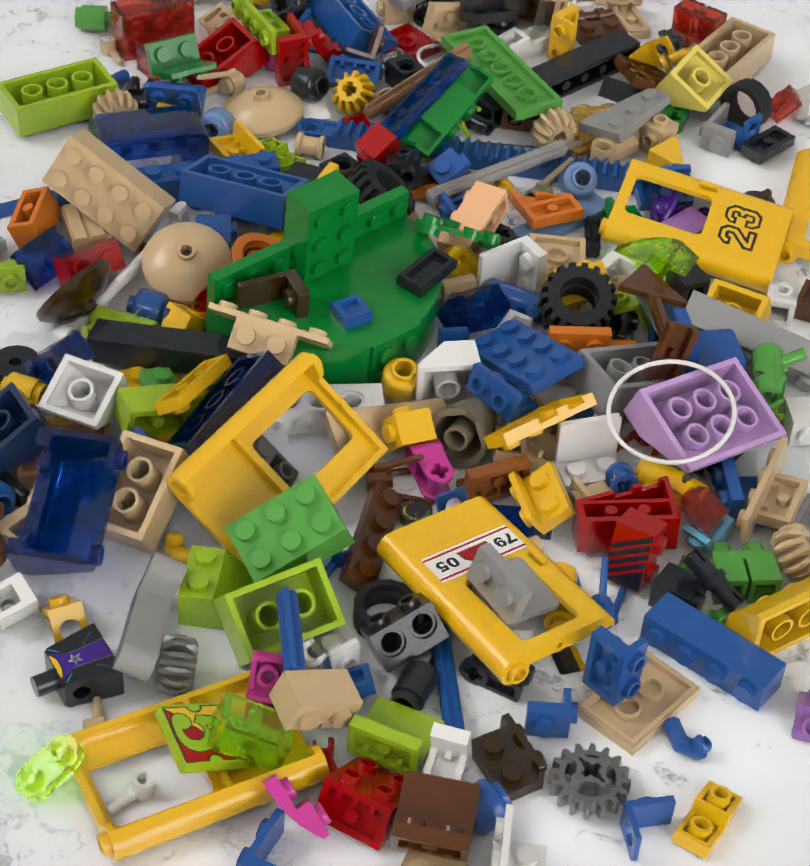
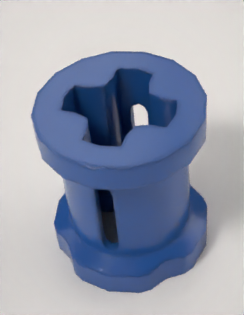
M624 462L611 464L605 473L606 482L615 494L629 491L631 485L638 483L632 467Z

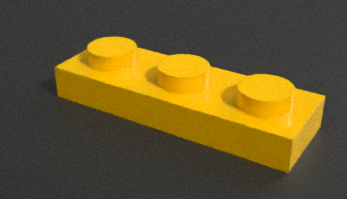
M228 354L204 360L153 404L158 415L170 412L173 415H179L187 411L191 407L190 402L204 396L208 392V386L224 378L223 373L233 365Z

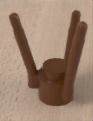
M418 454L386 463H374V466L366 472L367 493L370 486L378 479L390 488H393V476L411 473L408 467L392 468L422 461L424 456ZM398 493L404 497V502L409 499H422L431 506L434 505V501L431 499Z

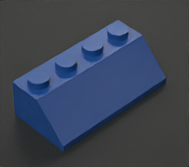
M363 0L307 1V8L311 9V17L321 24L320 28L330 35L332 43H338L340 49L344 45L366 53L375 23L384 26ZM386 27L382 34L385 38L383 47L380 52L377 51L376 56L397 47L399 43ZM341 49L343 55L350 56L351 58L370 59Z
M207 154L180 171L179 202H186V205L193 210H208L215 212V214H229L231 217L239 218L243 223H258L266 225L270 230L277 231L285 227L287 192L308 183L309 179Z

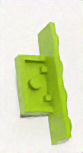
M231 0L233 14L238 16L242 24L246 25L251 34L260 41L261 45L271 55H276V37L290 35L291 29L277 14L272 12L271 8L258 11L249 0Z

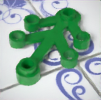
M424 213L423 219L416 218L415 223L418 224L416 231L427 235L439 237L440 232L444 231L477 241L476 246L488 250L500 246L501 243L500 234L483 230L481 235L482 231L464 226V230H460L461 222L444 218L443 224L440 225L441 217Z

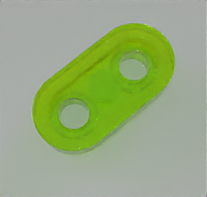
M59 734L53 737L18 770L14 781L16 791L32 802L46 799L83 763L85 750L81 742L69 734ZM63 749V752L59 756H57V754Z

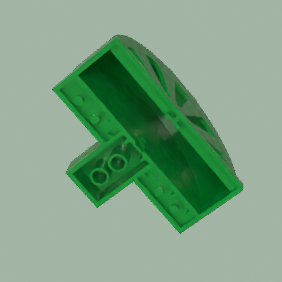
M337 170L288 191L284 239L208 274L206 332L231 335L235 320L213 314L208 309L209 302L219 304L220 300H224L236 305V290L239 282L296 269L310 292L308 316L296 319L290 307L287 308L284 305L283 299L244 309L237 308L238 311L249 313L250 309L263 312L268 315V320L278 322L279 318L290 320L298 324L297 329L307 332L309 327L328 333L327 338L333 343L331 350L298 340L292 360L301 352L315 354L322 361L324 372L322 377L328 384L380 383L383 368L388 361L394 358L405 357L417 362L427 349L433 336L442 281L422 298H418L396 284L397 276L432 247H435L427 234L416 231L418 224L407 215L409 191L401 185L358 205L360 190ZM358 294L373 312V319L371 322L345 330L330 312V303ZM279 365L277 373H273L271 379L274 378L285 366Z

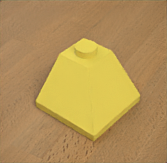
M696 44L655 89L668 93L670 104L673 107L706 112L734 80Z

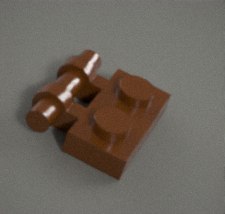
M602 7L595 8L591 12L580 10L576 41L579 45H584L618 29L626 33V29L617 18H613L614 13L612 9L604 10Z

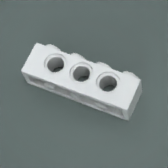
M382 383L329 384L347 402L351 409L384 405ZM256 385V393L265 385ZM304 393L263 435L327 433L320 413L328 411L311 393Z

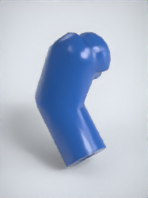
M671 717L664 721L663 727L675 752L693 760H702L707 757V753L712 749V743L707 736L699 734L694 739L688 737L678 717Z

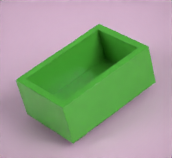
M315 474L310 475L224 527L254 583L319 557L323 562L355 543Z

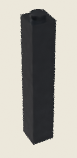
M98 318L86 339L92 362L128 367L141 366L145 369L170 367L173 373L189 374L204 360L228 354L233 365L223 373V379H238L242 382L264 385L270 381L273 373H277L279 369L278 364L228 349L227 344L230 335Z

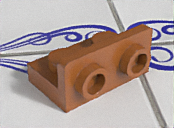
M525 454L465 469V477L456 480V487H465L468 500L482 496L491 501L510 496L509 488L512 487L508 474L514 471L524 479L530 475L531 462Z

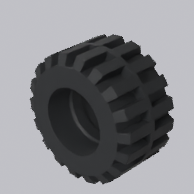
M365 159L346 178L360 190L359 204L403 185L409 191L407 215L410 216L416 208L415 200L406 183L397 173L379 161Z
M571 262L568 268H565L564 265L557 267L556 273L552 271L548 275L547 281L544 282L538 302V318L543 319L541 323L543 329H548L549 325L609 327L617 303V295L614 294L616 290L614 283L608 284L610 277L606 273L601 275L599 273L600 268L594 266L593 269L588 268L589 263L582 262L581 266H576V262ZM568 295L582 296L590 302L593 310L587 313L572 312L563 305L561 299Z

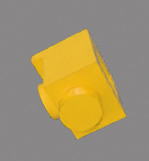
M168 302L166 307L170 309V312L163 319L162 327L202 331L206 323L205 317L186 305Z

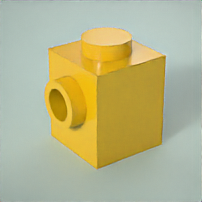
M410 405L392 409L393 415L382 420V436L384 441L388 443L389 451L404 449L409 445L437 439L429 407L411 410Z

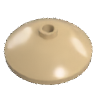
M279 86L250 88L239 93L226 106V109L233 114L235 120H240L256 138L272 137L292 129L301 120L304 113L301 98L289 89Z
M179 222L160 229L150 238L142 255L143 274L150 288L165 293L170 302L178 304L200 303V301H194V299L208 285V274L232 263L231 251L224 238L214 229L196 222ZM183 251L191 252V254L188 256H185L181 253Z

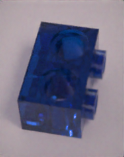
M497 282L450 294L436 315L443 328L467 326L470 334L496 328L511 309V305Z
M76 330L51 344L22 365L30 377L41 379L44 384L49 385L65 354L86 361L91 360L95 355L91 351L88 341Z

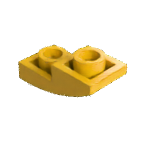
M709 780L694 799L690 812L675 829L671 841L706 860L742 803L743 797Z

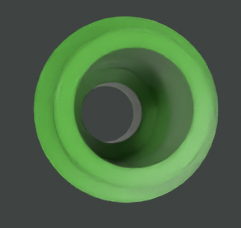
M82 5V7H76L75 27L86 31L104 32L107 31L108 27H112L113 15L112 11H108L107 6Z

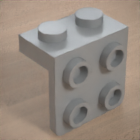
M491 543L479 546L466 577L508 626L557 610L560 601L525 560L520 557L505 560Z

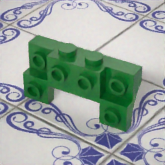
M452 52L447 54V57L433 70L432 74L446 85L422 112L418 121L400 110L393 121L385 127L397 136L400 147H408L412 150L419 149L420 157L428 160L448 139L450 141L454 140L461 130L459 125L464 119L468 122L474 116L478 109L475 107L477 101L492 85L494 76L485 69L467 63Z

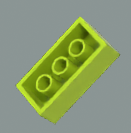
M94 57L1 81L0 112L19 137L32 136L38 132L57 129L60 126L79 123L93 118L92 103L97 101V95H105L106 89L114 92L118 87V83L100 61Z

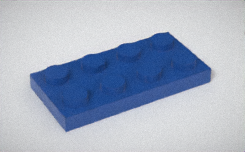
M516 319L506 321L496 330L475 339L482 364L491 371L503 374L506 380L533 396L585 366L581 354Z

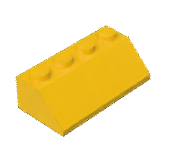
M810 576L797 583H790L782 590L770 596L765 595L743 609H735L728 615L726 627L772 655L810 637Z

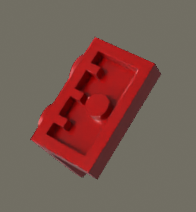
M292 12L286 15V25L291 29V34L276 37L275 82L279 87L290 85V78L298 67H311L309 49L312 47L311 37L308 33L306 34L301 21L297 20Z
M356 757L326 775L317 803H321L331 820L327 825L379 851L385 846L397 812L404 775L392 774L380 768L376 761L366 757Z

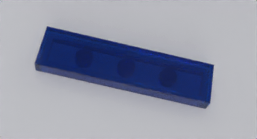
M447 52L380 124L397 136L399 141L469 67L466 59Z

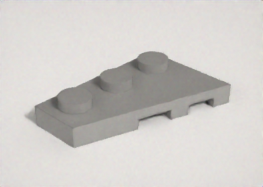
M647 88L579 121V131L597 137L609 138L621 144L653 118L654 115L670 104V96L668 93Z

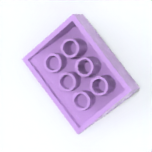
M737 357L706 367L723 379L734 396L737 408L734 429L727 441L711 455L692 463L677 465L687 474L774 442L787 435V432ZM699 369L638 390L623 410L639 437L669 460L691 458L714 447L726 434L732 417L731 402L724 388L712 376Z

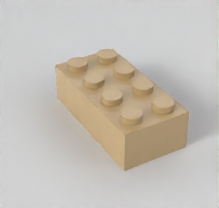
M732 16L698 46L734 80L729 85L731 86L739 80L751 78L771 60L776 33ZM722 94L716 101H721Z
M85 128L70 135L42 179L45 184L133 252L140 249L143 243L149 241L176 201V199Z

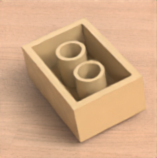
M123 430L82 521L95 534L153 553L157 550L179 500L169 489L166 479L189 455L183 448Z

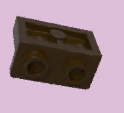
M509 713L501 716L500 728L471 739L473 761L487 780L491 783L495 780L499 782L511 802L543 788L545 771L547 770L546 760L539 750H535L528 741L523 726L519 723L516 724Z

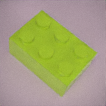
M320 557L213 600L239 667L252 662L254 650L272 653L281 650L276 594L281 592L283 587H289V590H296L298 593L303 641L346 624Z

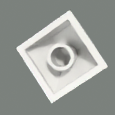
M65 354L37 406L38 410L98 430L115 419L113 409L118 388L128 387L125 375L122 372Z

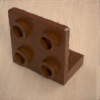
M407 770L404 774L396 818L393 822L390 847L467 862L481 786L475 783Z

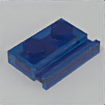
M53 225L9 256L18 265L22 264L25 266L26 280L35 291L57 277L51 258L74 250L66 238L60 236L56 231V225Z

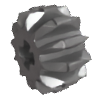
M180 634L166 635L163 638L155 685L158 693L176 697L192 691L199 645L196 638Z

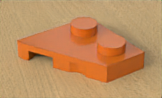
M510 190L509 201L532 230L583 218L584 209L572 194H551L536 191L535 197L520 196L519 190Z

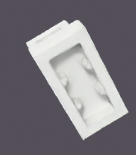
M434 722L430 734L431 748L423 773L462 781L464 772H468L472 760L471 732Z

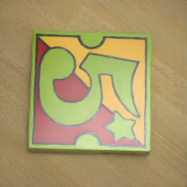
M225 702L158 707L155 716L180 774L248 768L252 759Z

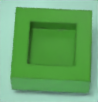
M170 367L140 369L138 376L141 386L178 383Z

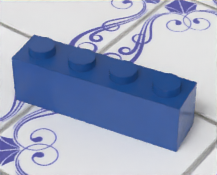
M667 592L644 615L640 638L644 637L648 640V645L660 650L676 660L680 665L692 670L709 683L721 688L739 702L748 705L757 712L781 686L787 663L673 594Z

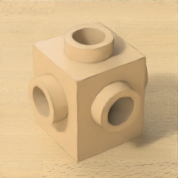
M657 113L639 128L638 150L648 155V151L652 147L671 137H678L679 123L664 114Z

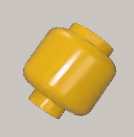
M399 357L388 361L384 366L380 383H382L383 395L388 400L394 403H402L415 399L418 365L415 361Z

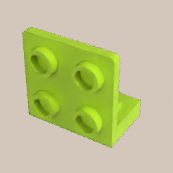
M379 696L366 717L354 714L348 724L347 753L357 757L370 758L380 766L403 775L407 770L420 772L431 748L430 734L434 722L444 724V721Z

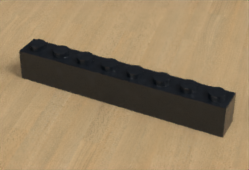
M618 29L531 69L561 98H564L603 80L605 76L610 77L620 72L613 63L617 54L629 57L630 54L640 47L641 42ZM486 91L477 101L476 106L482 108L481 112H478L480 115L495 121L496 129L501 126L502 107ZM510 115L507 116L510 122L514 120Z

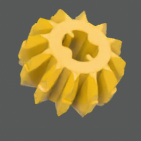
M356 70L351 75L348 72H344V79L342 80L335 78L338 86L331 88V92L334 94L331 98L332 102L337 105V109L341 113L346 112L349 116L355 115L356 111L358 114H363L364 106L369 101L376 99V95L373 93L376 89L373 82H370L368 75L364 73L361 75Z

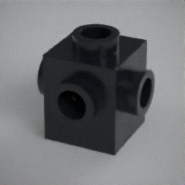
M402 148L395 153L386 154V166L397 173L410 190L424 185V175H428L426 158L420 157L419 149Z

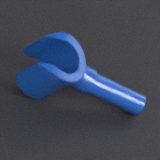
M349 548L332 556V560L325 568L328 578L338 567L343 568Z

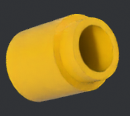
M11 372L2 379L0 391L13 382L37 407L48 385L44 384L41 379Z

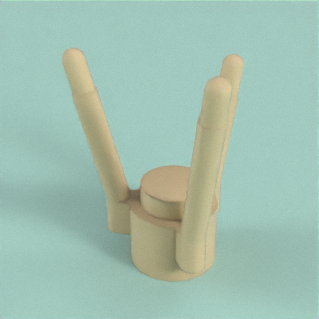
M235 68L228 71L197 75V80L221 78L219 84L207 89L206 95L218 90L225 95H232L221 106L225 109L229 102L246 88L244 75Z

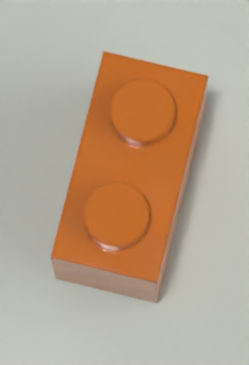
M49 186L23 190L7 226V230L22 254L39 253L48 250L60 221L61 207Z

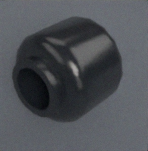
M300 66L293 72L290 78V89L301 100L320 101L329 90V79L321 68Z

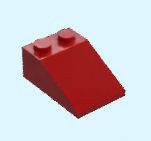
M234 17L198 44L200 59L217 63V69L209 70L210 73L228 71L235 68L246 78L259 71L270 61L258 40ZM194 74L185 76L191 84L205 85L206 89L219 84L221 78L197 80Z

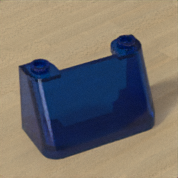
M181 104L98 114L88 122V131L126 161L180 154L181 161L187 162V160L197 161L209 154L210 141L207 130L195 109L190 105Z
M39 426L35 442L37 445H43L41 459L36 458L35 466L39 471L24 527L17 528L16 535L18 538L9 537L5 555L16 572H21L24 575L92 573L96 566H101L103 563L104 546L102 543L120 472L125 471L128 464V451L123 449L120 437Z

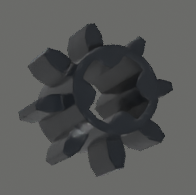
M674 27L667 31L665 29L658 31L660 37L666 35L669 37L676 52L680 48L686 47L683 44L682 37L684 35L675 33ZM658 44V53L661 55L665 53L667 56L668 50L666 46Z

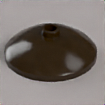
M101 258L93 262L64 283L40 307L36 313V318L40 322L53 323L67 321L79 314H82L84 317L89 315L98 307L95 301L106 288L111 271V263L108 259Z

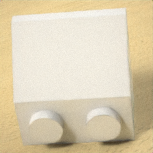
M475 340L444 341L418 363L415 401L444 398L446 407L473 395L466 389L474 363L481 362Z

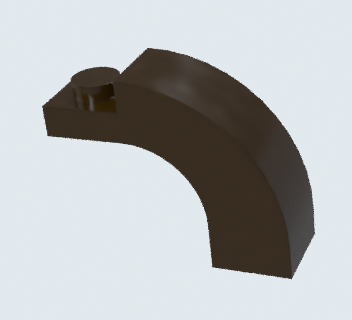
M505 0V8L519 10V19L529 21L533 25L550 27L556 4L555 1Z

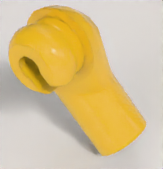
M178 532L168 533L165 537L166 543L163 544L164 552L169 557L187 564L190 550L183 544L184 536Z

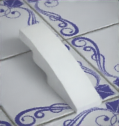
M551 24L550 27L546 26L544 28L532 25L523 31L513 27L498 35V37L523 60L548 52Z

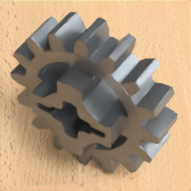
M579 743L575 744L573 753L564 748L562 749L561 758L554 757L552 768L549 770L550 796H558V807L569 805V815L571 816L576 814L577 811L583 812L584 820L589 819L590 813H596L600 820L604 819L606 810L615 815L618 812L619 805H623L624 801H627L630 791L629 767H620L622 760L620 755L613 758L609 757L610 748L605 747L601 752L596 751L595 743H591L588 750H583ZM566 774L569 775V781H568V783H567V781H566V779H565V775H566ZM611 780L614 785L613 788L610 787Z

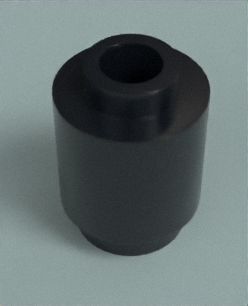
M423 660L409 661L391 690V700L414 710H422L438 682V675L434 667Z

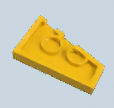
M592 392L551 400L483 438L488 449L502 447L503 451H508L521 445L520 440L537 436L543 433L545 428L558 424L597 403Z

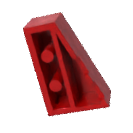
M668 476L658 478V483L645 487L641 483L631 485V489L626 492L615 494L611 490L575 500L574 510L576 514L573 515L572 534L576 551H609L617 520L630 507L667 522L664 536L668 537V542L665 549H676L681 517Z

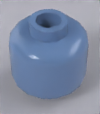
M213 107L199 118L197 131L200 138L207 143L210 137L232 134L233 122L236 120L228 109Z
M585 162L570 164L560 173L558 179L561 193L572 194L575 199L590 195L598 183L595 169Z

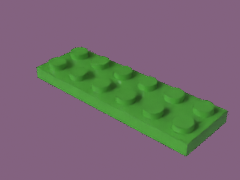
M487 25L441 36V45L448 52L462 43H467L472 52L471 57L464 61L482 67L494 76L493 83L487 89V92L515 121L526 120L530 117L538 116L540 113L545 114L549 107L553 110L558 106L561 109L563 108V99Z

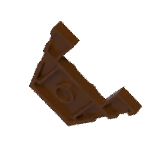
M617 54L613 62L634 88L640 90L647 88L655 89L667 75L666 72L656 66L621 54Z

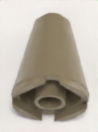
M475 395L438 411L432 417L437 439L442 443L452 467L467 468L474 466L485 456L488 449L483 437L493 432L498 413Z

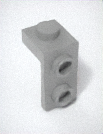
M724 102L719 109L713 111L707 122L704 121L699 129V136L701 137L699 147L729 158L733 153L737 131L722 126L727 122L730 106L729 103Z

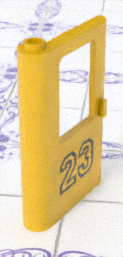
M633 158L609 218L603 217L598 234L603 235L602 241L669 263L677 264L693 259L707 275L767 294L794 209ZM641 179L708 200L711 203V208L702 233H690L628 213L625 208L635 182Z

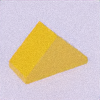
M671 137L649 149L646 162L656 166H668L674 163L682 165L683 159L678 137Z

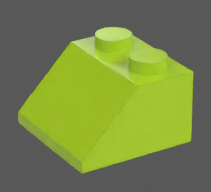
M192 545L187 561L188 567L177 596L179 624L224 630L213 600L250 585L254 581L244 563L227 549Z

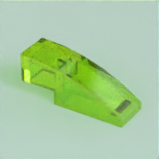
M652 237L630 241L617 246L614 250L635 261L636 269L645 264L662 279L669 270L686 276L699 259L681 240L666 237Z

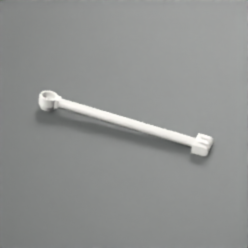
M177 202L168 211L170 222L166 226L179 222H190L189 213L186 211V202ZM144 249L102 292L95 301L98 307L100 305L106 306L142 269ZM81 314L74 322H70L68 325L57 326L52 335L54 343H57L58 347L68 350L76 348L81 336V327L89 324L90 314L85 317Z

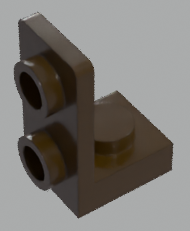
M296 269L237 284L236 305L238 309L283 299L284 305L287 308L290 307L296 319L308 316L310 292Z

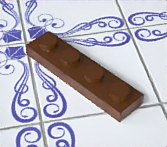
M379 479L370 486L353 536L355 543L349 547L338 579L356 592L367 583L378 580L383 560L377 555V547L381 539L394 530L404 499L403 496Z

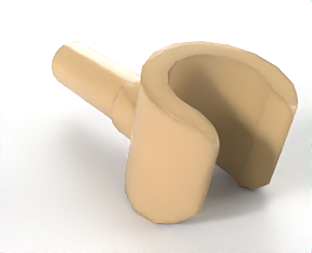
M109 37L110 41L108 42L100 39L102 55L111 56L119 66H122L124 61L117 54L115 38Z
M95 696L93 698V718L82 721L83 729L105 722L102 715L101 697Z

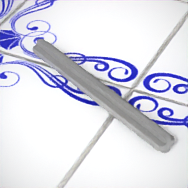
M564 140L555 141L429 188L425 193V197L431 205L440 203L439 194L445 192L449 198H453L471 190L476 181L490 184L567 154L568 146Z

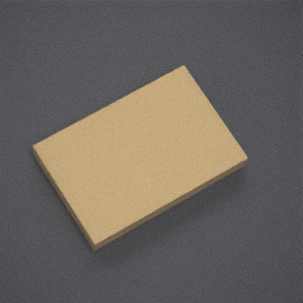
M648 650L646 651L647 662L642 669L640 678L642 684L633 698H626L613 707L596 692H593L578 705V717L631 756L664 728L663 723L665 720L676 717L699 696L701 689Z

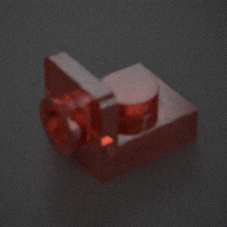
M790 84L772 97L773 110L770 118L777 124L802 105L796 89Z

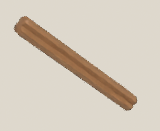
M462 43L449 52H452L462 60H466L471 57L472 49L467 43ZM448 53L364 106L365 114L370 119H374L435 80L436 77L432 75L433 70L443 62Z

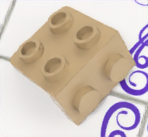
M429 2L422 31L430 35L431 40L441 43L442 35L466 30L468 23L460 21V2Z

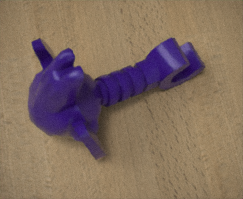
M673 191L670 197H659L652 202L649 209L650 220L661 223L688 208V206L678 205V200H676L677 192ZM701 207L696 210L708 216L710 208Z

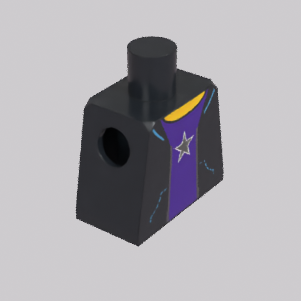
M94 623L48 647L44 651L46 671L30 677L32 688L37 697L57 691L64 705L70 708L91 703L95 696H99L103 700L124 694L123 673L112 669L115 656Z

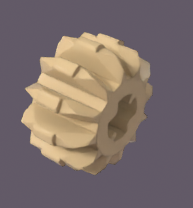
M117 87L114 92H110L106 89V94L97 95V101L92 103L93 118L103 132L109 130L113 135L117 130L124 132L125 127H133V121L139 119L138 104L128 90L122 92Z
M559 106L554 110L549 107L545 114L540 113L541 117L533 121L534 126L530 129L534 143L538 148L558 140H564L567 145L569 141L575 139L573 134L578 130L572 115Z
M795 522L791 525L787 524L772 533L770 540L773 548L772 552L782 572L792 581L796 580L798 582L810 576V531L802 523L798 524Z

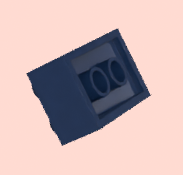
M13 382L0 391V472L34 460L59 439L36 405Z

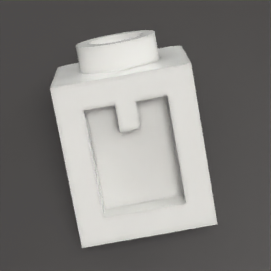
M337 628L315 638V642L308 647V654L312 658H318L325 652L329 656L332 669L350 668L360 665L361 642L357 638L348 641ZM323 663L319 665L321 669H324Z

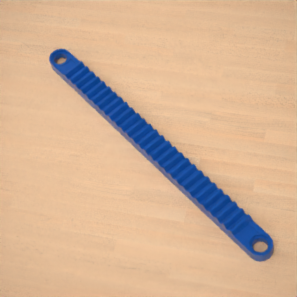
M305 118L297 123V134L300 131L304 132V135L320 138L321 136H326V147L356 152L354 143L375 123H371L367 127L364 121L356 125L354 120L345 123L343 118H340L338 122ZM456 136L453 141L448 139L443 146H440L430 159L434 160L452 147L457 154L462 152L471 163L468 169L480 170L534 150V148L530 147L528 151H525L523 146L520 145L517 149H514L512 144L504 148L501 142L493 146L491 141L482 144L481 140L477 139L475 143H472L469 137L461 141L460 137ZM576 154L571 156L574 158L572 163L585 162L595 169L598 180L595 189L613 192L620 191L630 162H626L622 166L619 160L610 164L606 158L603 162H599L598 157H594L592 161H589L586 155L581 159H578ZM564 155L511 176L543 180L570 157ZM560 174L554 178L555 183H558Z

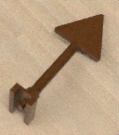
M642 264L620 283L618 290L646 298L659 336V341L649 362L665 359L688 361L700 335L698 328L668 320L663 303L685 308L688 302L652 269ZM656 365L646 368L644 375L646 380L650 381L653 380V377L669 380L681 376L685 365Z

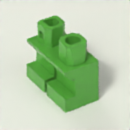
M748 541L743 544L742 551H732L727 542H715L713 544L710 561L717 569L722 568L726 572V579L745 597L747 604H753L765 595L770 596L780 591L783 579L772 550H764L760 541ZM711 593L713 605H721L717 598Z

